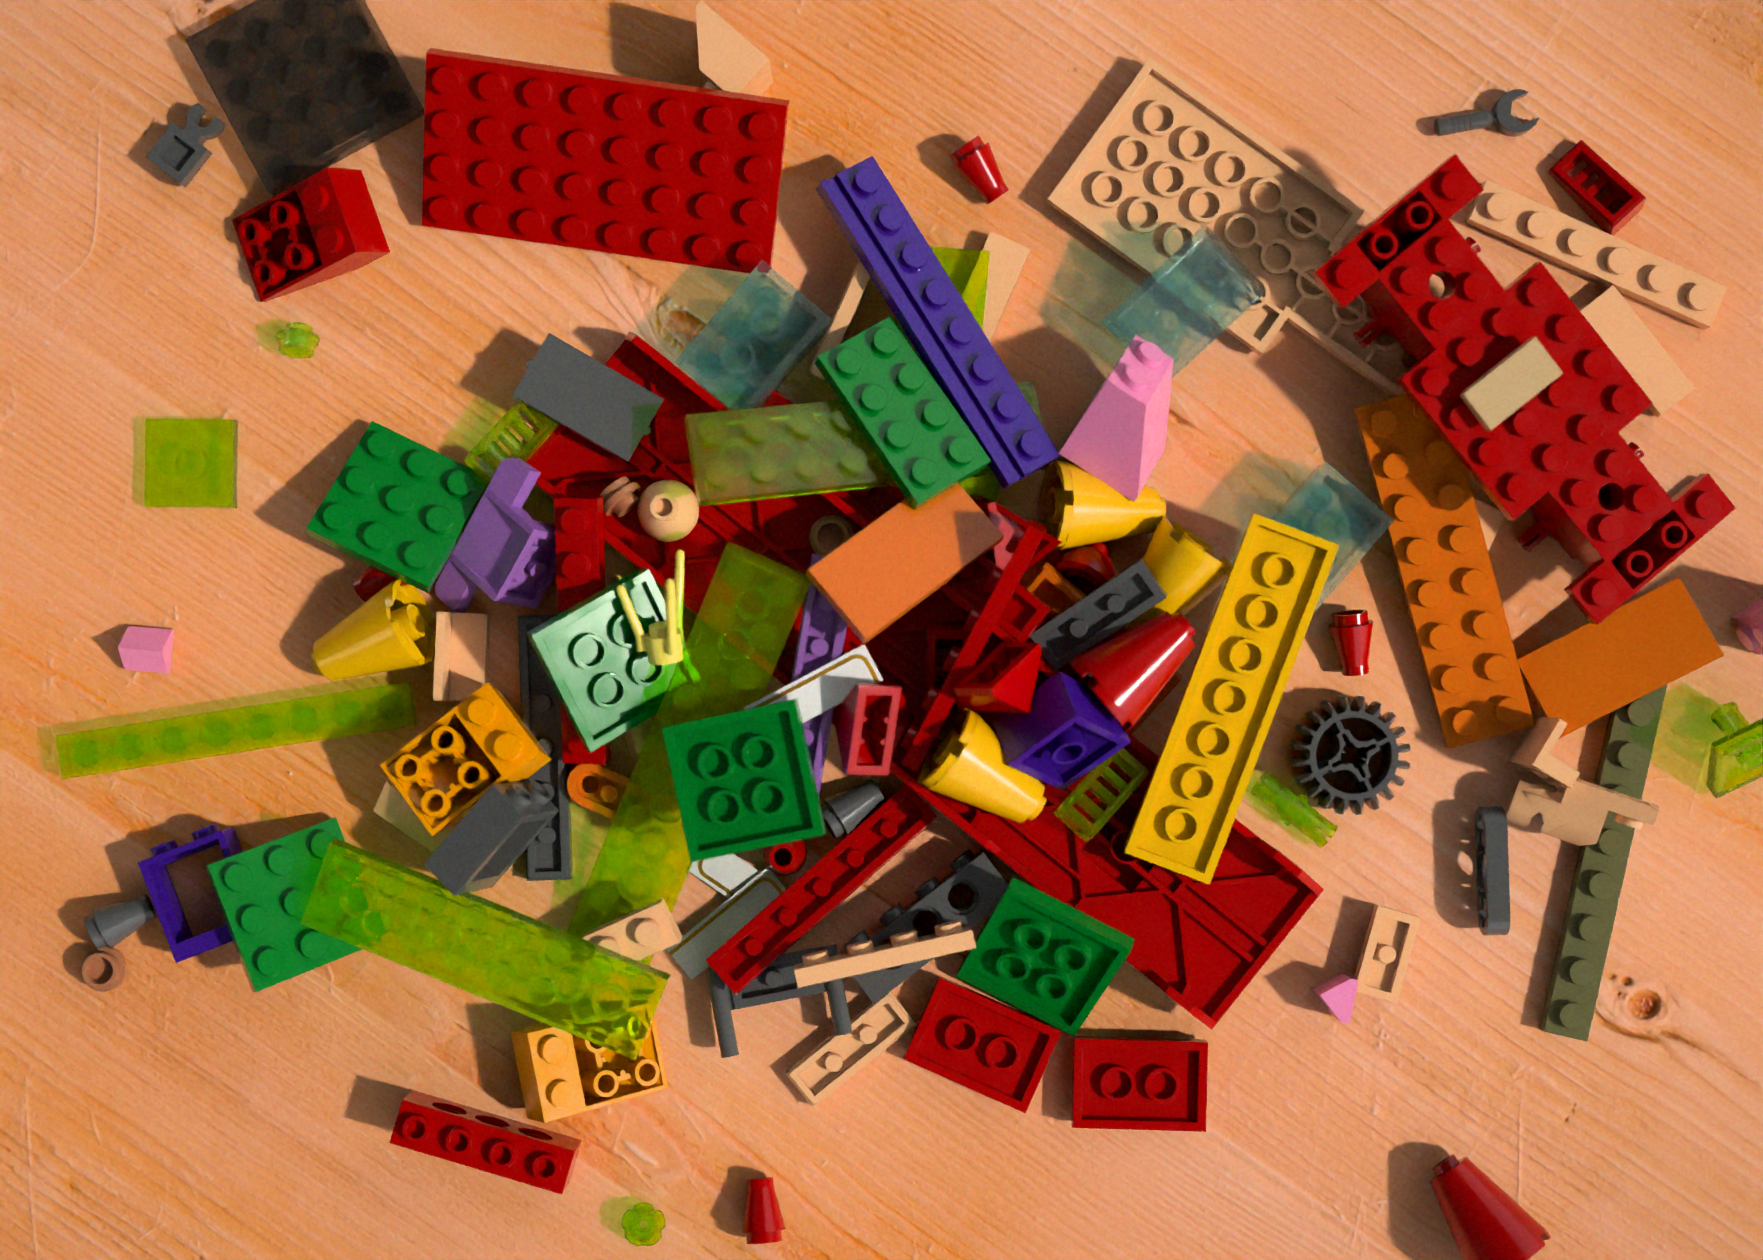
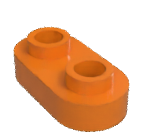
M580 764L568 776L567 790L574 802L623 825L638 824L644 821L652 811L653 796L646 785L604 765ZM587 776H594L598 779L599 787L595 792H589L585 789L584 780ZM627 794H634L638 797L639 806L636 810H628L624 806L623 801Z

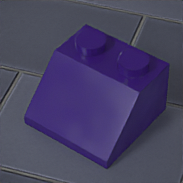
M1062 672L1046 679L1035 690L1031 714L1003 713L993 721L1007 765L1062 791L1131 742L1128 734L1090 688Z

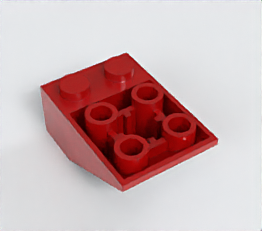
M327 167L232 219L260 302H266L357 270L390 253L363 173L357 169Z

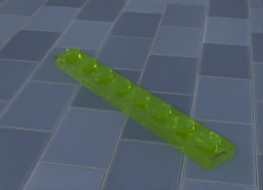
M411 682L56 735L62 779H70L417 726Z

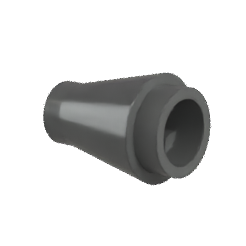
M869 779L861 785L823 799L824 805L821 806L824 824L835 839L843 834L848 836L879 804L885 801V798L874 781Z
M144 894L138 898L95 907L92 909V914L84 917V923L90 938L98 949L107 945L113 948L144 924L157 918L151 900Z

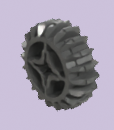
M1337 696L1336 710L1328 700L1321 701L1320 709L1323 716L1321 717L1313 710H1308L1305 715L1313 725L1309 728L1306 725L1297 724L1295 730L1305 736L1304 741L1294 740L1290 741L1289 744L1290 748L1301 750V757L1289 759V765L1304 767V771L1294 776V781L1300 784L1310 780L1311 783L1305 788L1303 794L1307 798H1312L1321 792L1317 805L1323 809H1326L1334 799L1333 807L1334 812L1337 814H1344L1348 802L1353 814H1362L1363 800L1370 809H1378L1380 806L1376 794H1379L1386 800H1391L1394 794L1387 785L1392 783L1397 786H1403L1405 782L1402 777L1395 775L1396 769L1405 770L1410 768L1409 762L1398 760L1399 753L1410 751L1409 744L1396 743V739L1405 734L1404 727L1399 726L1389 729L1388 727L1393 723L1396 716L1393 712H1387L1378 718L1382 704L1377 701H1373L1365 711L1366 702L1363 696H1355L1351 708L1346 696ZM1346 718L1361 720L1370 726L1376 735L1357 740L1352 736L1349 729L1344 728L1341 720ZM1329 727L1330 733L1328 735L1331 740V749L1317 763V745L1322 734ZM1344 746L1362 748L1358 750V757H1353L1356 759L1354 764L1337 762L1341 760V753H1346L1342 750ZM1382 747V761L1379 771L1370 781L1369 759L1373 754L1380 751ZM1343 770L1349 779L1355 782L1358 789L1354 791H1339L1328 784L1322 776L1329 772L1334 773Z

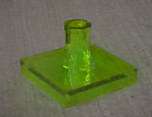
M1734 702L1722 705L1711 715V721L1717 725L1724 737L1712 742L1710 748L1706 786L1716 799L1763 777V718L1749 724Z

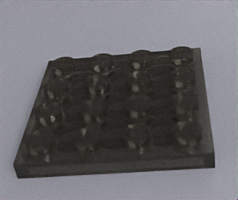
M256 0L185 39L267 192L273 197L416 120L425 113V108L365 0Z

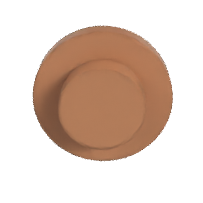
M626 476L611 483L599 495V497H603V512L605 515L611 516L616 513L618 517H622L638 505L639 499L637 495L640 493L641 487L637 482L631 483Z
M827 515L818 519L812 526L809 536L810 544L816 554L827 556L852 538L854 531L844 518L836 515Z
M96 948L90 951L83 959L81 975L84 982L93 990L100 992L110 991L117 988L124 981L127 975V962L122 953L115 948Z

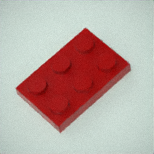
M939 975L903 1059L1026 1113L1060 1037L1061 1030Z
M1073 1036L1072 1128L1206 1132L1208 1042L1203 1039Z

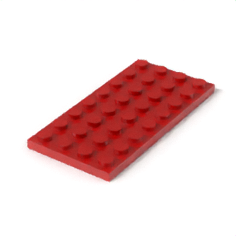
M430 48L426 52L422 226L770 276L790 100Z

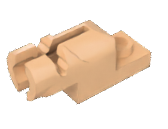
M1577 778L1572 788H1565L1564 794L1557 792V786L1529 783L1520 779L1507 814V821L1527 827L1530 824L1531 818L1537 813H1541L1543 819L1541 832L1543 834L1578 846L1597 844L1608 811L1617 813L1614 821L1641 830L1643 823L1654 826L1660 808L1656 804Z

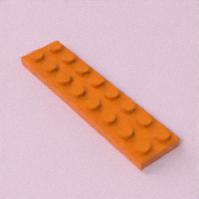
M1407 394L1353 408L1445 747L1451 749L1535 726L1465 466Z

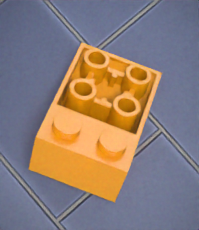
M487 682L380 764V767L430 835L434 837L462 820L492 784L524 781L552 759L503 694Z
M652 1001L551 1020L510 1031L527 1119L546 1123L669 1088Z

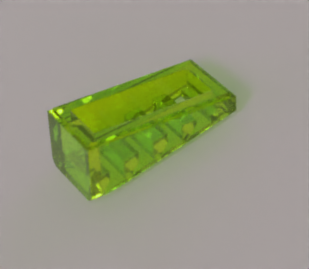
M517 401L464 458V462L489 485L501 461L511 458L497 444L499 441L514 455L513 457L520 458L526 462L559 423ZM523 413L539 428L536 433L520 418ZM511 427L527 442L525 445L509 431Z
M1122 748L1091 770L1054 811V814L1082 840L1088 842L1147 777L1150 771ZM1112 761L1132 778L1128 784L1108 767ZM1099 775L1120 792L1116 797L1096 780ZM1087 789L1107 805L1104 810L1084 794ZM1075 802L1095 819L1093 823L1073 807Z

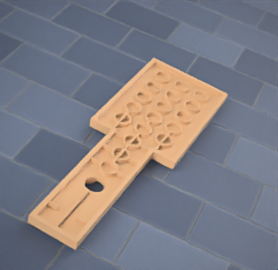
M1150 57L1048 197L1046 203L1259 356L1265 351L1285 321H1287L1391 397L1406 394L1396 381L1397 378L1406 372L1402 364L1404 349L1396 339L1383 332L1368 347L1363 348L1358 343L1362 339L1355 340L1353 336L1354 332H1357L1372 319L1368 305L1360 294L1344 308L1338 309L1311 276L1315 269L1341 248L1340 245L1365 210Z

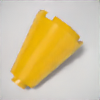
M1054 461L1055 464H1049L1043 477L1039 506H1047V520H1039V523L1047 527L1046 533L1062 542L1054 548L1056 550L1152 533L1163 516H1166L1165 499L1160 497L1157 489L1144 485L1140 494L1133 502L1081 467L1069 462Z
M1163 516L1156 526L1143 560L1166 592L1167 598L1124 627L1130 630L1165 611L1169 612L1173 617L1178 612L1185 616L1227 579L1233 563L1225 556L1220 561L1213 557L1214 552L1212 550L1214 547L1179 523L1173 521L1171 524L1167 517Z
M399 579L386 585L314 642L311 662L316 672L331 681L427 665L434 662L436 636L432 637L428 624L435 622V618L424 597L410 584L400 586L402 580Z
M966 708L960 710L937 736L941 742L935 753L929 750L919 768L917 781L929 790L1017 823H1022L1027 818L1034 820L1046 803V798L1043 796L1044 785L1038 779L1008 766L997 734L976 712Z

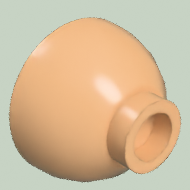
M661 480L651 484L643 491L637 505V516L641 527L649 536L659 541L671 542L684 538L693 530L699 517V505L695 494L685 484L675 480Z

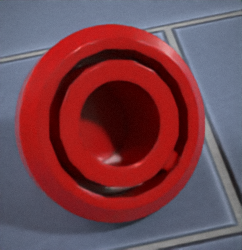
M1101 542L1088 544L1085 547H1078L1067 552L1055 567L1056 570L1086 595L1115 576L1113 564L1109 559L1111 551Z

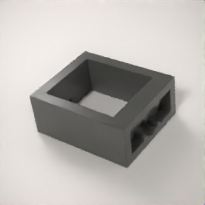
M524 780L492 784L424 865L454 896L491 888L551 821L559 809L550 801L552 797L549 791L536 781Z

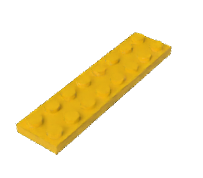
M1251 514L1124 847V853L1210 885L1339 548L1338 544L1258 514Z

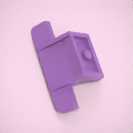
M512 457L501 461L435 584L437 597L453 612L465 613L478 587L493 601L537 609L556 575L555 525L534 521L522 509L541 472L520 458Z

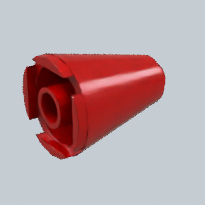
M1165 611L1076 656L1068 664L1073 668V672L1079 680L1090 688L1127 733L1134 727L1193 650L1195 643L1191 637L1196 634V631L1180 612L1173 617L1169 612Z
M1452 1154L1432 1168L1436 1176L1430 1180V1184L1463 1260H1528L1546 1245L1544 1240L1551 1238L1547 1230L1469 1158L1463 1157L1458 1160Z

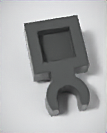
M199 103L189 109L186 127L182 130L172 123L146 156L147 159L185 188L212 155V152L205 148L203 144L206 140L217 138L225 127V124L217 117L212 120L209 126L201 127L200 120L207 110Z

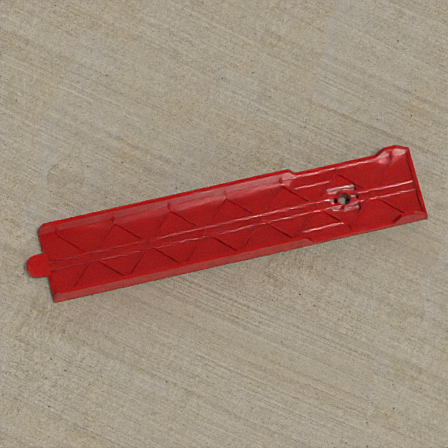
M629 332L624 338V342L605 365L664 399L648 426L651 429L650 434L642 437L627 463L559 423L554 422L550 433L526 461L527 464L541 472L535 484L552 498L558 496L599 497L611 483L624 476L631 483L637 482L641 487V491L637 495L638 499L648 486L657 481L675 480L688 486L697 498L699 517L693 530L684 538L671 542L652 538L641 527L636 506L622 517H618L616 513L606 516L603 512L604 540L639 568H648L654 580L664 588L666 580L672 579L674 581L677 550H683L685 553L683 604L786 686L791 683L808 582L806 573L810 568L812 554H816L811 547L809 539L812 526L818 519L824 516L836 515L844 518L851 525L854 535H856L871 523L638 335ZM944 584L865 643L883 678V681L877 684L899 685L902 687L901 691L915 717L912 723L918 727L921 726L925 718V711L920 709L926 698L927 623H966L974 608V605L948 584ZM996 624L973 669L1002 642H1020ZM848 625L843 655L863 645L862 641ZM936 639L935 645L962 646V639ZM935 657V664H944L947 657ZM1041 659L1035 690L1046 679L1057 674L1055 670ZM935 676V682H944L947 676ZM840 704L834 706L833 714L840 706ZM973 711L996 733L993 721L1001 716L1003 712ZM832 716V722H831V723L835 726L834 718H833V716ZM946 717L937 736L945 727V725L951 720L952 717ZM1129 732L1127 734L1131 742L1065 790L1062 791L1039 780L1045 787L1043 796L1046 798L1045 806L1034 820L1027 818L1022 823H1017L925 788L924 785L917 781L918 771L915 772L901 764L907 751L899 746L890 763V771L1041 892L1134 938L1132 950L1125 960L1210 1029L1214 1028L1324 890L1300 867L1276 848L1259 838L1236 818L1210 885L1137 857L1131 860L1117 858L1112 848L1113 840L1119 833L1131 831L1159 756ZM937 736L929 749L933 753H935L941 742Z

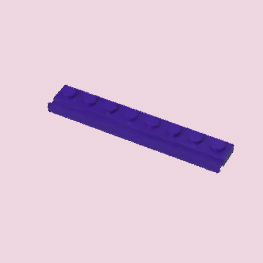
M874 157L865 159L837 173L835 177L827 181L826 179L821 181L816 191L926 367L990 458L991 462L988 466L1003 490L1055 461L1060 456L1057 448Z

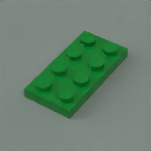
M892 316L817 356L815 365L914 510L985 469L991 462Z

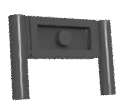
M836 944L784 953L737 995L730 990L713 968L705 969L721 1058L739 1055L731 1010L827 992L835 1036L852 1033L843 979L840 978L798 988L794 972L795 965L803 963V955L822 950H828L830 957L838 955Z

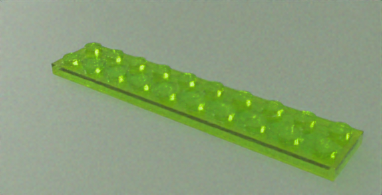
M729 542L726 545L683 649V660L679 661L564 937L561 945L562 948L592 960L581 940L585 932L661 898L665 900L672 914L693 862H690L662 727L745 710L744 707L763 698L810 587L811 580L805 574ZM654 954L616 971L642 982Z

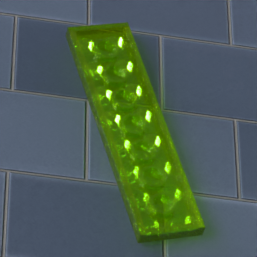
M1034 381L1016 383L1042 424ZM840 400L688 414L685 417L684 422L698 506L897 485ZM1050 464L1046 465L1045 467L1039 470H1046ZM987 466L985 469L979 471L971 477L990 476L994 474L990 467Z
M337 838L329 844L301 924L634 1060L637 1059L671 975L472 893L466 892L454 896L435 878Z

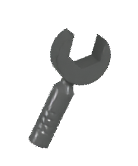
M1514 89L1506 92L1496 101L1492 112L1481 110L1435 119L1434 126L1436 135L1442 136L1486 128L1493 123L1500 133L1510 137H1517L1527 133L1534 127L1539 118L1521 123L1511 115L1512 102L1529 93L1522 89Z

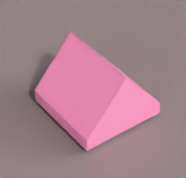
M128 626L118 646L124 670L170 673L174 630Z
M1340 973L1312 988V991L1333 1017L1341 1023L1348 1024V1021L1350 1022L1358 986L1355 978L1348 974Z

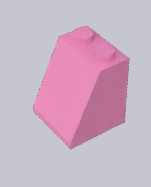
M1135 335L1085 410L1059 454L1134 502L1165 450L1174 359L1165 354L1156 344L1147 342L1138 335Z

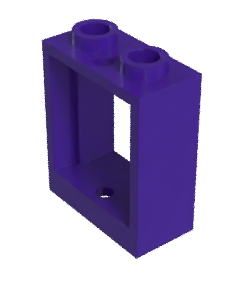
M217 824L207 826L191 833L194 841L179 847L176 840L163 843L149 849L152 855L151 858L138 862L176 963L232 942L233 939L227 924L193 937L166 865L217 845L221 846L225 858L243 852L234 827L219 830Z

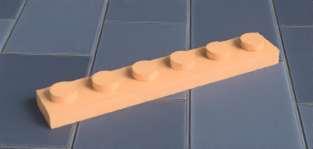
M1490 180L1482 183L1481 187L1484 190L1476 196L1465 223L1607 287L1614 285L1619 292L1705 330L1711 327L1727 291V286Z

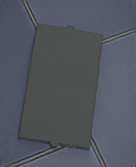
M550 333L547 335L534 359L526 362L527 371L512 395L518 401L627 463L642 437L650 434L651 429L648 426L664 400Z

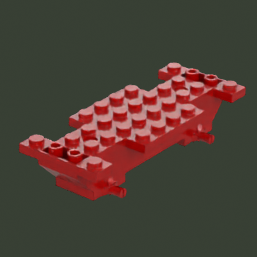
M1454 154L1347 241L1342 248L1315 269L1311 276L1338 309L1344 308L1359 294L1367 303L1372 319L1357 332L1353 333L1355 340L1362 339L1358 342L1359 345L1363 348L1368 347L1372 341L1384 332L1395 338L1408 356L1415 355L1419 361L1397 378V383L1507 520H1515L1529 507L1531 508L1536 523L1517 538L1519 544H1523L1522 547L1527 552H1531L1546 537H1550L1562 546L1571 559H1578L1589 568L1568 585L1564 591L1591 624L1599 625L1734 511L1736 507L1709 473L1697 476L1673 498H1670L1641 462L1640 458L1644 456L1642 450H1638L1640 447L1634 442H1630L1628 445L1618 433L1653 404L1542 262L1534 263L1506 288H1503L1478 257L1477 253L1481 252L1480 246H1472L1476 241L1471 237H1467L1465 240L1449 220L1484 190L1458 156ZM1432 275L1440 277L1444 283V293L1441 298L1435 297L1429 289V280ZM1537 337L1563 374L1494 429L1485 431L1458 394L1529 338ZM1604 485L1611 493V500L1606 508H1603L1598 500L1599 491Z

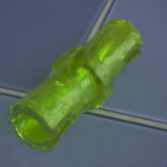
M1269 771L1265 772L1260 777L1262 782L1259 783L1257 781L1250 793L1280 815V821L1286 826L1292 824L1315 842L1319 848L1325 846L1328 843L1326 837L1332 838L1338 826L1307 804L1308 798L1302 793L1296 795L1274 778Z

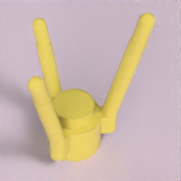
M677 550L674 581L668 579L665 582L666 621L650 624L648 626V633H644L625 587L619 585L616 588L621 605L635 635L637 652H647L648 662L653 665L673 664L684 659V634L682 626L685 553L683 550Z

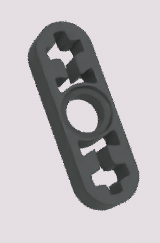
M1502 806L1478 807L1475 814L1478 924L1484 936L1507 935L1510 929L1507 817Z

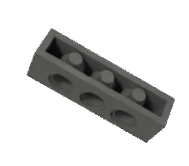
M969 849L949 864L953 870L950 874L940 881L933 876L914 891L918 897L905 908L900 903L896 904L879 918L883 924L870 935L865 930L859 932L845 943L843 947L846 949L847 945L872 940L873 946L876 947L882 940L890 938L894 934L916 930L912 924L913 919L921 911L933 912L938 917V925L960 920L962 927L971 925V928H974L992 913L1008 883L982 849L976 854H973ZM956 884H966L973 890L971 902L963 907L954 906L948 900L950 889ZM935 930L927 934L917 931L918 937L935 933ZM933 958L854 975L853 978L873 1004H875Z

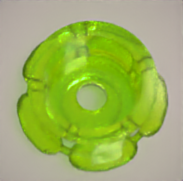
M300 322L287 323L285 330H278L275 334L276 339L279 340V352L292 358L307 359L313 357L315 347L320 342V337L313 332V328L308 324Z
M647 1202L637 1203L632 1210H627L621 1222L625 1238L635 1246H651L656 1244L661 1239V1230L665 1228L666 1224L663 1213L660 1210H655L653 1205ZM644 1220L648 1223V1226L641 1228L639 1223Z

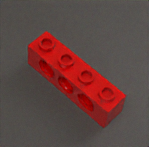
M413 1090L402 1099L389 1143L563 1194L570 1182L582 1140Z

